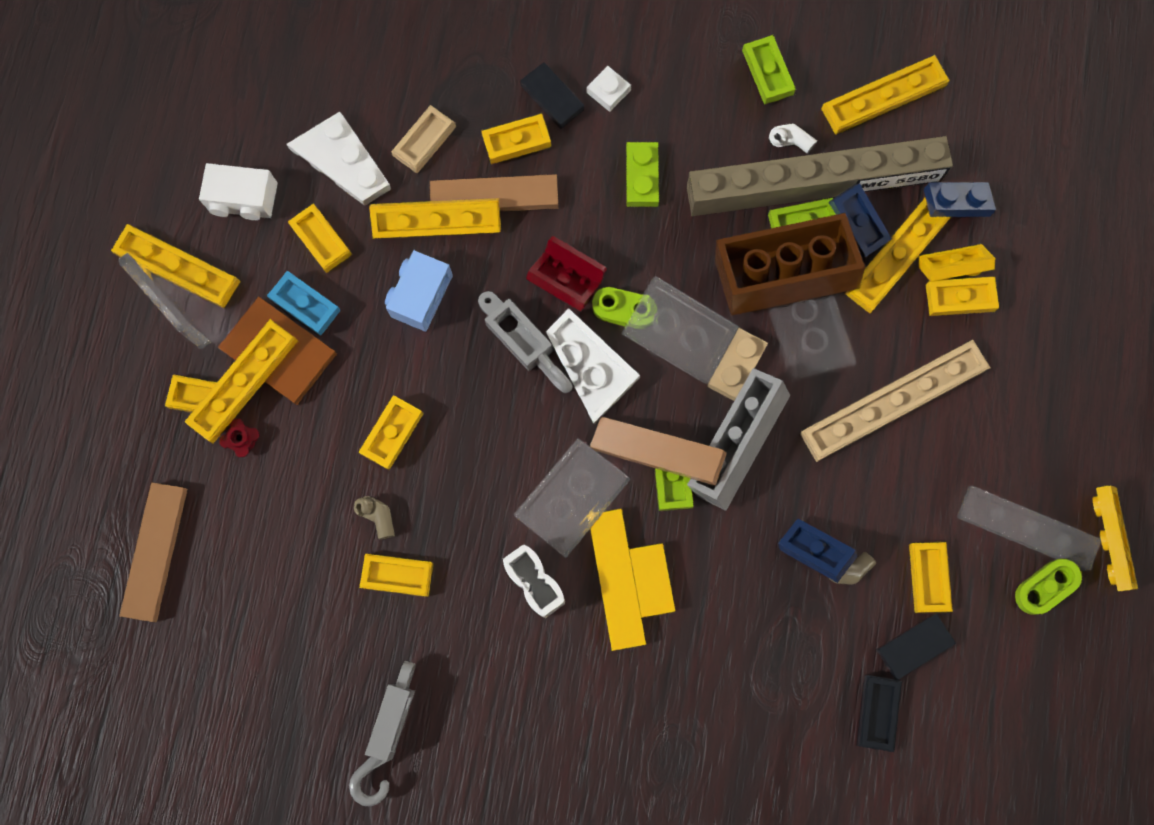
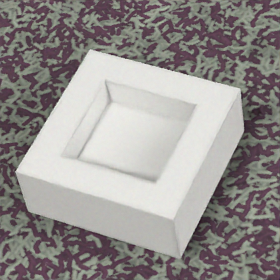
M609 66L587 86V93L609 112L631 91V84Z

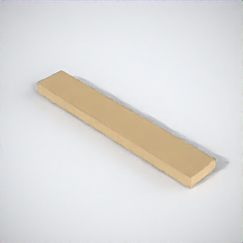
M971 340L801 431L800 435L814 459L818 462L978 376L991 367L974 340Z

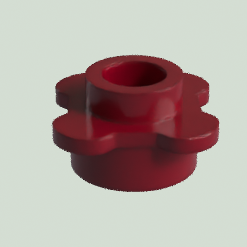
M234 419L230 423V429L226 435L220 437L219 443L221 447L225 449L230 448L235 451L237 457L243 458L255 446L260 434L256 428L245 426L241 419ZM241 435L242 440L237 441V436Z

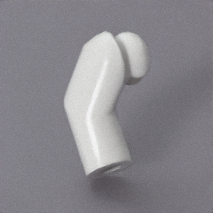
M795 124L774 127L769 134L770 142L774 146L796 145L807 154L817 143L816 139Z

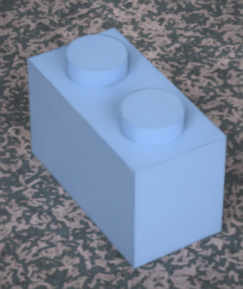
M413 250L410 258H406L403 261L399 270L400 279L396 287H391L388 291L385 305H387L386 309L391 318L426 332L453 274L449 264Z

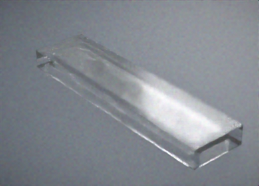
M972 485L967 489L957 518L1057 560L1068 559L1074 562L1079 569L1086 572L1091 571L1101 543V539Z

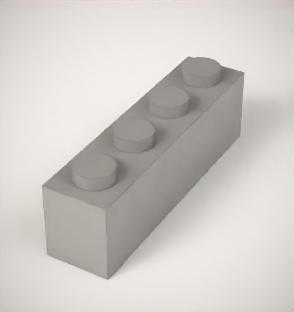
M752 369L709 445L722 449L727 453L716 485L690 479L687 484L697 497L725 511L727 510L790 397L782 380L757 369Z

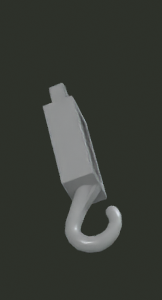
M487 291L479 296L478 303L481 310L488 316L484 319L487 327L529 372L535 366H538L561 392H570L573 388L572 383L548 357L554 351L549 340L510 299L503 303L493 292ZM511 315L518 321V325L515 330L504 332L499 324Z
M404 661L396 684H388L365 755L370 756V758L354 772L350 779V794L362 806L371 807L379 804L389 792V782L387 780H383L379 791L371 796L362 792L360 783L373 769L392 760L415 693V690L409 689L415 670V663Z

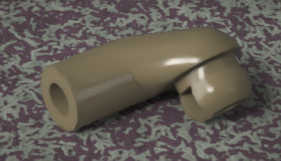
M365 496L355 501V513L358 516H363L375 522L378 540L395 536L388 505L370 496Z
M863 552L852 563L838 583L833 580L831 581L836 584H856L876 565V561L867 552Z

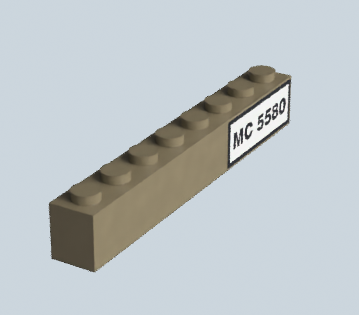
M947 136L690 171L687 193L691 216L836 197L854 184L859 183L865 192L928 184L929 182H942L953 167Z

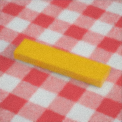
M933 55L823 104L821 109L835 135L946 87L950 80L936 56Z
M499 198L371 204L369 206L373 238L501 232Z
M924 198L891 237L892 239L885 244L865 268L860 289L846 291L845 295L871 314L951 217H930L926 198Z
M129 224L126 225L111 249L115 255L222 308L226 307L240 283L238 278Z
M270 319L185 420V423L209 442L214 443L298 340Z
M622 509L588 514L611 649L614 651L646 645Z

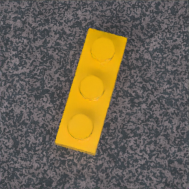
M1111 485L1096 488L1098 496L1093 497V506L1096 516H1102L1105 530H1100V539L1104 551L1109 550L1112 564L1107 565L1109 581L1111 585H1117L1118 591L1138 589L1117 488Z

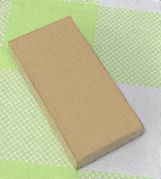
M430 105L391 151L393 157L418 174L456 128L455 122Z

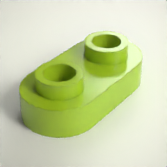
M605 287L598 290L592 300V309L595 316L604 322L642 330L650 327L656 318V305L651 298L645 295ZM610 298L615 303L611 307H606L602 302ZM637 306H642L646 309V312L639 315L634 309Z
M1058 559L1047 563L1018 586L1015 593L1017 605L1022 611L1031 615L1048 612L1078 589L1082 580L1079 567L1068 559ZM1057 571L1063 575L1062 583H1058L1055 580V573ZM1030 591L1034 592L1037 596V601L1034 604L1028 599Z

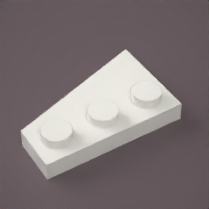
M341 112L336 113L287 143L288 148L292 152L300 155L312 167L324 173L336 185L364 206L391 190L390 184Z
M569 308L546 331L590 418L596 424L601 416L603 417L640 378V375Z

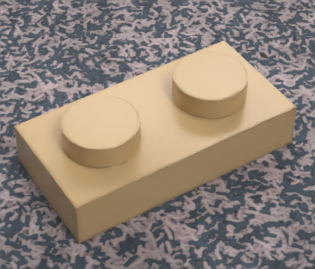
M738 328L707 387L735 401L768 343Z

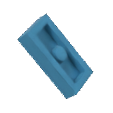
M286 271L267 295L270 300L320 336L341 311L338 306L289 271Z

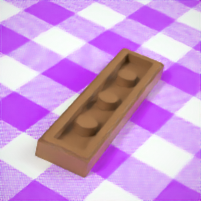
M557 174L430 181V201L499 198L500 211L558 209Z
M602 416L590 448L597 452L712 485L717 483L727 454L719 448Z
M151 482L120 617L157 622L188 489Z

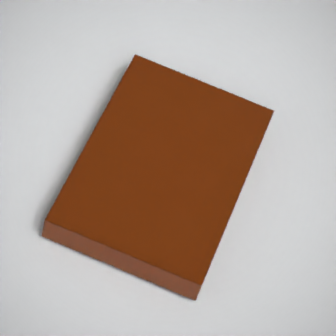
M258 297L218 348L236 360L270 319L294 336L298 342L270 374L265 383L298 405L337 353Z

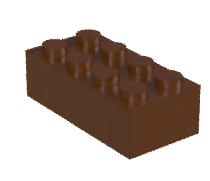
M846 213L716 240L715 262L731 316L860 289L865 266Z

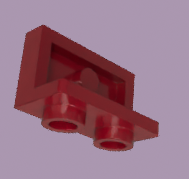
M552 236L547 242L545 252L529 269L526 279L582 312L600 289L607 268L569 244Z

